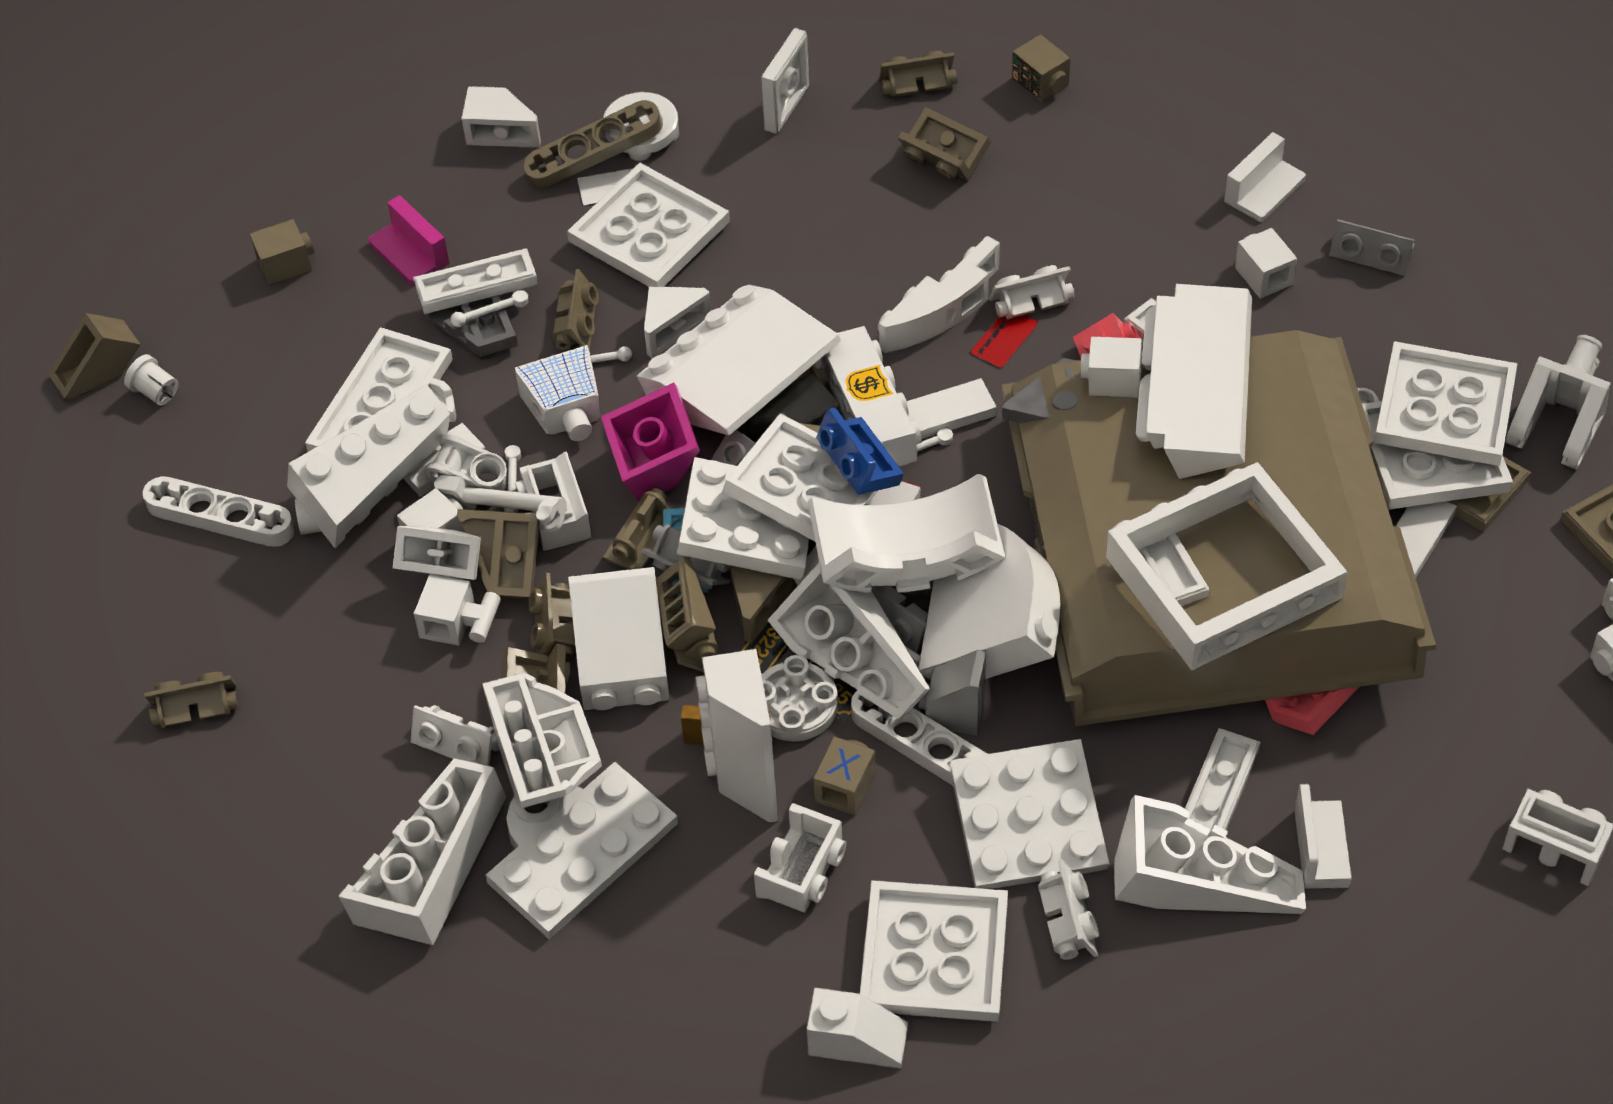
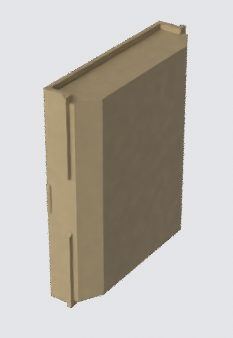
M1299 330L1250 336L1245 463L1182 479L1178 478L1164 447L1154 449L1150 441L1142 442L1138 439L1136 435L1139 398L1089 396L1088 379L1081 378V360L1051 364L1019 382L1002 384L1004 402H1006L1040 376L1049 413V419L1024 423L1009 420L1008 422L1023 495L1028 497L1037 538L1034 540V547L1049 563L1058 582L1060 618L1055 652L1065 702L1070 701L1075 726L1424 677L1426 652L1435 650L1436 643L1400 527L1393 526L1370 452V449L1373 447V438L1342 337L1327 338ZM1141 352V379H1142L1144 376H1146V375H1148V374H1151V370H1146V369L1144 368V366H1143V364H1142V352ZM1067 365L1077 380L1067 377L1065 374ZM1061 391H1070L1077 396L1078 402L1072 409L1058 410L1053 407L1054 395ZM1258 462L1346 569L1347 577L1343 598L1191 670L1106 558L1108 530L1113 529L1121 521L1132 520L1150 512L1158 504L1169 503L1185 496L1195 487L1206 486L1224 478L1235 469H1243ZM1252 498L1176 533L1210 589L1209 597L1181 606L1196 626L1311 572Z

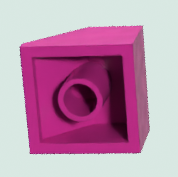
M674 382L601 416L622 482L638 501H640L645 492L651 491L653 488L666 492L677 487L693 463L694 457L700 452L678 387Z

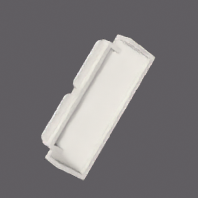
M1176 284L1175 297L1157 296L1156 305L1149 308L1146 312L1142 364L1146 370H1151V374L1144 376L1140 381L1136 435L1142 442L1150 441L1154 449L1164 447L1179 479L1245 463L1252 296L1247 288Z

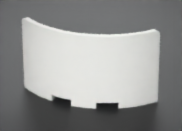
M977 474L969 480L943 492L896 504L850 505L825 500L816 496L808 500L823 583L837 588L870 593L871 586H896L897 593L929 589V581L953 574H956L957 579L961 580L979 573L1006 558L987 479L981 474Z

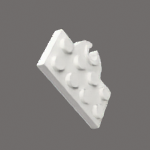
M380 327L306 440L307 452L425 384L429 386L451 414L449 422H455L456 409L452 389L444 381L440 380L453 360L451 349Z
M613 762L584 789L578 786L567 796L544 802L548 806L540 813L533 814L527 812L524 808L519 809L515 796L510 802L506 819L510 843L515 849L486 874V880L497 893L549 940L678 824L677 815L616 762Z

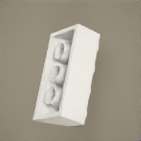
M757 650L702 657L704 675L696 677L707 775L708 777L716 775L719 793L769 823L778 821L771 724Z

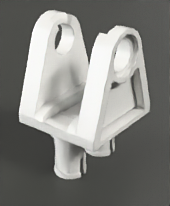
M1578 335L1576 344L1565 365L1539 356L1510 425L1505 441L1507 444L1522 449L1546 403L1551 405L1559 403L1577 410L1578 418L1564 449L1561 464L1575 470L1578 469L1606 413L1611 382L1593 376L1600 362L1597 355L1602 349V343L1599 340L1588 335Z

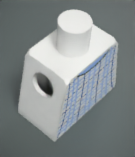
M587 345L515 367L520 397L546 434L554 435L567 430L570 439L573 441H581L591 435L592 427L590 423L601 418V411Z

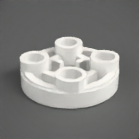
M649 92L631 93L615 100L605 111L604 117L641 100H649L658 107L663 119V127L659 134L623 151L628 153L629 157L635 161L648 159L651 153L665 148L679 136L676 108L668 99L661 95ZM647 115L640 117L643 124L650 121ZM625 123L627 132H631L629 123ZM610 129L604 132L609 143L614 142L620 135V131L617 129Z
M790 656L785 659L784 663L769 668L761 675L767 708L770 711L772 737L790 742L805 741L823 733L834 721L838 711L836 685L830 675L825 673L822 668L808 663L807 659L803 656Z

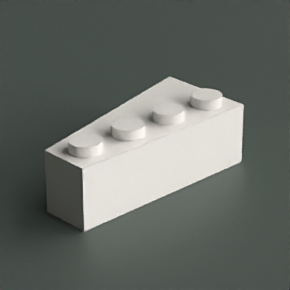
M425 384L291 461L288 464L287 487L333 547L336 548L345 539V535L356 524L359 525L384 496H389L397 488L398 482L409 471L413 472L440 445L439 442L442 436L448 434L451 414L429 386Z
M456 758L450 762L419 799L420 807L407 821L402 819L393 830L394 838L380 855L375 853L363 866L365 873L354 886L348 884L338 896L353 925L434 945L506 799L494 767Z

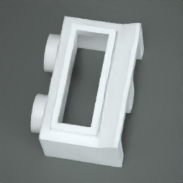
M567 451L554 459L520 467L522 480L515 482L517 492L540 495L538 490L558 485L561 497L566 500L564 521L557 532L550 533L541 522L539 523L538 536L543 551L591 539L588 513ZM531 511L525 514H536V511Z
M1527 789L1518 811L1509 826L1502 850L1511 853L1519 835L1542 845L1539 860L1546 866H1556L1561 854L1585 863L1586 866L1580 883L1589 886L1610 839L1613 824L1607 822L1605 816L1595 809L1583 808L1578 810L1564 804L1561 797L1554 792L1548 790L1535 792Z

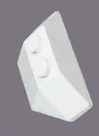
M525 672L482 684L500 753L519 809L567 796L602 767L601 759L579 701L553 687L536 682V678Z

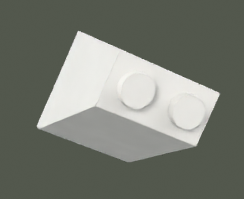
M654 567L568 577L579 683L584 710H609L616 706L652 705L659 701L670 700Z

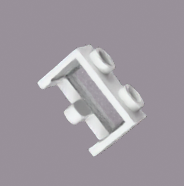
M792 803L789 808L790 829L785 839L779 837L774 839L770 848L771 865L766 871L758 867L754 873L755 892L757 898L770 899L805 913L811 901L819 903L822 899L828 883V878L824 875L830 865L837 867L840 864L847 843L842 840V821Z

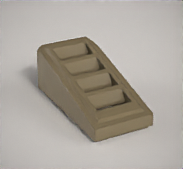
M683 556L656 578L663 634L667 647L688 651L693 645L712 633L716 627L690 557ZM679 577V581L672 585V582ZM681 590V595L677 597L676 594Z

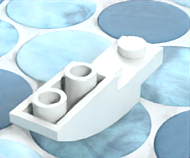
M986 236L976 247L973 246L968 249L963 260L953 270L945 272L940 282L926 276L916 287H911L904 295L903 300L892 311L885 312L878 323L881 351L888 353L929 340L959 324L988 300L989 278L999 269L1000 243Z

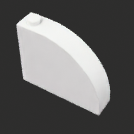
M998 524L1006 558L979 573L958 580L956 574L935 579L933 582L918 668L920 673L930 680L934 667L975 650L986 651L985 679L1054 658L1060 618V592L1056 576L1049 563L1041 554L1014 532Z

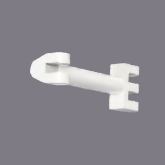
M441 475L434 482V487L447 499L451 497L456 499L465 510H475L478 504L536 511L537 519L550 533L557 532L564 521L566 500L563 497L469 487L462 477Z

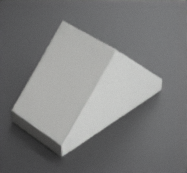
M649 287L644 334L647 355L651 359L674 345L682 334L692 331L705 320V316L711 311L710 292L707 289Z
M397 526L393 568L475 580L477 577L481 537L454 529Z

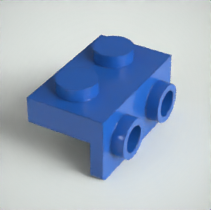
M836 408L827 409L816 438L856 493L861 495L899 486L904 475L903 471L864 419L858 417L844 420Z

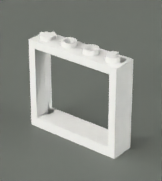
M1258 462L1243 469H1235L1224 478L1206 486L1195 487L1185 496L1169 503L1158 504L1150 512L1132 520L1121 521L1113 529L1108 530L1106 558L1191 670L1343 598L1347 577L1346 569ZM1252 498L1311 572L1196 626L1139 550L1167 538L1172 533H1178Z

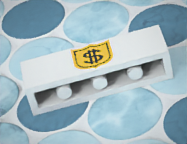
M865 326L837 333L841 342L820 358L821 368L826 371L829 377V385L845 420L862 417L898 466L917 462V444L922 443L920 428L915 419L910 421L908 418L909 411L905 396L902 392L896 393L895 391L896 384L890 366H883V356L878 341H871Z

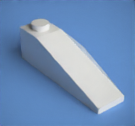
M820 562L768 619V622L794 653L812 660L824 668V672L833 678H840L857 689L858 694L897 719H902L930 690L873 592L850 591L823 583Z

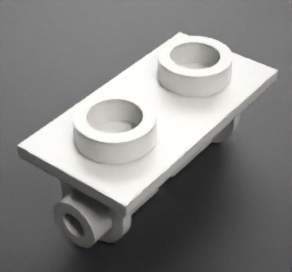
M1051 265L1038 269L1034 272L1033 276L1020 279L1019 275H1011L1000 279L989 297L990 301L1000 299V301L995 302L998 317L1006 316L1007 319L1033 313L1035 308L1031 298L1037 297L1041 310L1068 304L1069 299L1075 297L1072 284H1065L1064 282L1071 270L1070 266L1057 269V266Z
M416 705L413 707L411 743L452 759L456 758L489 766L491 750L496 752L499 750L494 727L488 728L472 721L466 725L463 723L462 717L443 711L436 705L430 708L427 706L421 708Z
M1063 859L1058 860L1061 873L1058 874L1055 871L1046 872L1041 875V882L1038 884L1045 914L1048 917L1061 912L1063 916L1047 922L1053 949L1064 960L1075 958L1078 955V950L1086 948L1093 957H1097L1098 952L1094 939L1099 937V929L1092 913L1086 910L1084 899L1089 897V891L1085 879L1080 872L1074 873Z

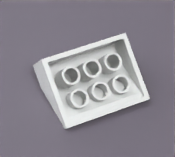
M748 284L737 289L733 293V297L720 308L710 311L705 316V320L692 331L682 334L677 339V343L664 354L651 359L648 367L640 372L637 378L646 395L674 382L678 387L691 425L731 435L841 342V339L836 332L774 290Z

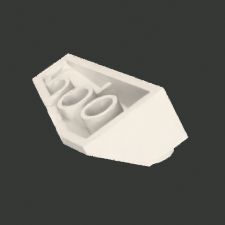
M1137 795L1133 796L1114 860L1115 900L1156 909L1283 914H1303L1306 910L1304 876L1301 869L1257 846L1248 849L1226 837L1228 831L1215 824L1210 829L1189 818L1190 811L1176 804Z

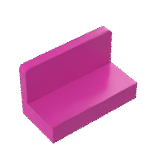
M400 195L387 202L391 224L371 235L368 241L369 245L410 285H415L413 277L436 272L450 264L445 237Z

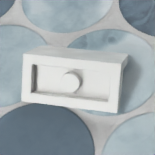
M1272 132L1227 175L1225 203L1253 219L1263 222L1305 181L1306 174L1282 160L1285 138Z
M1300 784L1295 805V819L1301 868L1304 876V889L1350 888L1352 878L1341 801H1311L1309 784Z

